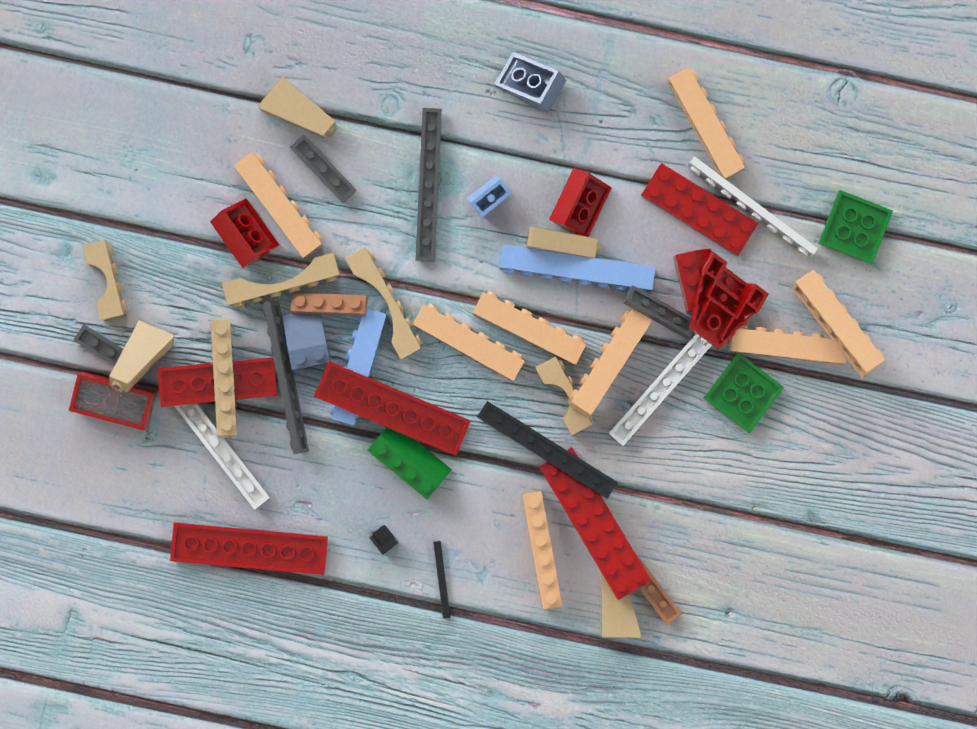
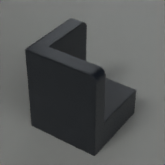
M386 525L381 526L369 536L382 555L398 543Z

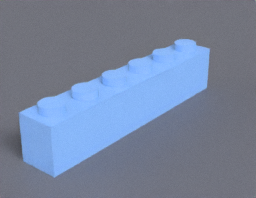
M367 309L366 316H358L357 322L360 324L358 330L353 332L351 341H354L352 349L349 348L346 359L349 362L345 368L370 377L387 314ZM332 405L330 415H333V420L356 425L358 415Z

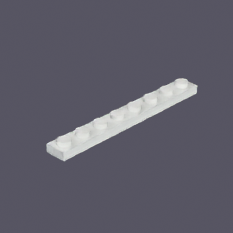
M695 156L688 165L691 167V172L697 176L702 175L706 178L705 182L710 186H717L722 190L720 193L728 199L733 198L737 201L736 205L739 208L749 210L755 220L765 222L770 231L781 234L783 236L782 239L790 245L793 243L797 246V250L802 255L812 256L817 251V247Z
M695 334L608 434L624 446L712 345Z
M198 404L175 406L254 510L270 498L225 438L217 439V428Z

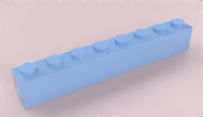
M504 244L500 262V269H503V273L514 274L517 271L522 272V276L533 277L534 274L541 275L542 279L547 280L557 277L560 278L561 282L567 283L577 280L581 285L590 286V283H597L598 287L601 288L617 286V290L628 291L629 287L634 285L646 293L647 291L651 292L653 289L656 268Z

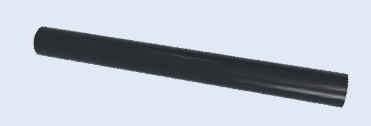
M434 541L443 619L450 618L441 541Z

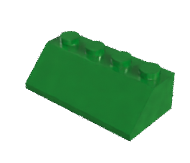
M386 428L367 450L425 499L432 495L452 470L416 439L390 428Z

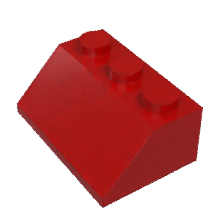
M573 168L549 220L579 236L589 237L612 187L589 172Z
M247 198L221 210L210 221L242 268L255 263L279 246V243Z
M711 248L681 253L673 257L686 313L692 312L694 309L702 269L712 253Z

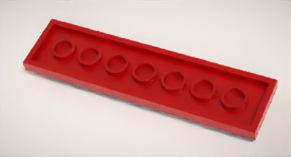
M328 361L313 396L454 456L458 453L471 421L331 361Z
M573 448L567 450L577 456ZM549 462L539 466L617 600L651 582L649 575L601 495Z
M174 522L170 561L325 575L328 536Z

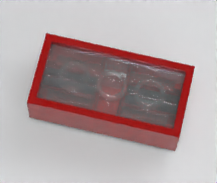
M83 371L77 374L69 411L144 431L149 426L157 391L136 385L128 392L117 391L109 385V378Z

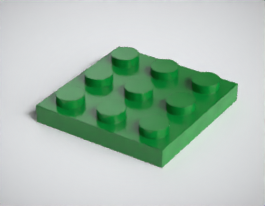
M838 190L818 244L868 264H873L893 210Z
M738 352L703 399L746 432L750 433L784 387Z

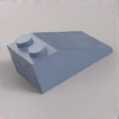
M512 52L494 85L530 106L548 113L567 80L560 71Z
M288 313L282 315L293 371L325 365L328 361H331L321 314Z

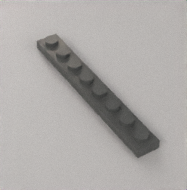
M423 108L415 261L435 262L442 109Z
M279 301L263 303V313L267 320V333L271 340V352L275 359V372L279 379V391L283 399L282 407L286 414V427L291 439L290 447L293 450V454L309 452L294 373L287 348Z

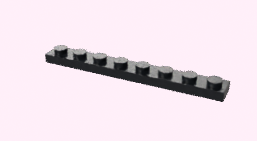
M488 401L477 416L481 421L606 499L610 497L618 484L614 479Z

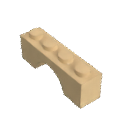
M102 240L83 245L87 265L101 269L107 280V288L104 295L96 301L100 319L108 321L126 316L125 311H128L126 300H122L121 292H123V286L121 281L117 280L116 274L119 273L116 262L113 263L111 255H114L112 244Z
M555 356L535 367V370L543 385L558 386L567 395L568 410L562 420L572 436L592 425L591 420L593 418L592 416L587 418L569 406L572 401L569 397L574 391L572 387L575 384L570 375L566 377L563 371L566 368L562 360H557Z

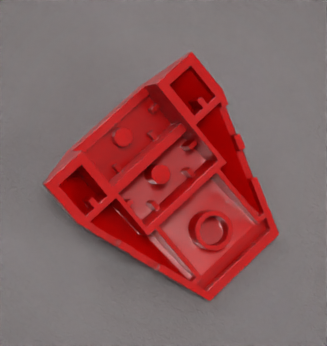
M712 252L702 269L689 329L716 349H720L736 334L735 331L744 326L753 314H757L760 311L769 293L755 283L743 281L726 268L728 262Z

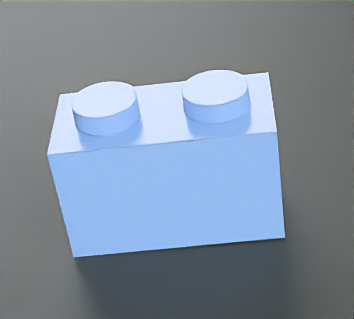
M496 174L467 199L480 216L483 217L511 195L512 192Z

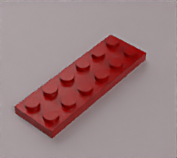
M663 163L659 165L641 194L646 200L736 256H739L759 224Z
M273 357L233 361L235 400L277 396ZM213 363L157 368L161 407L215 402Z

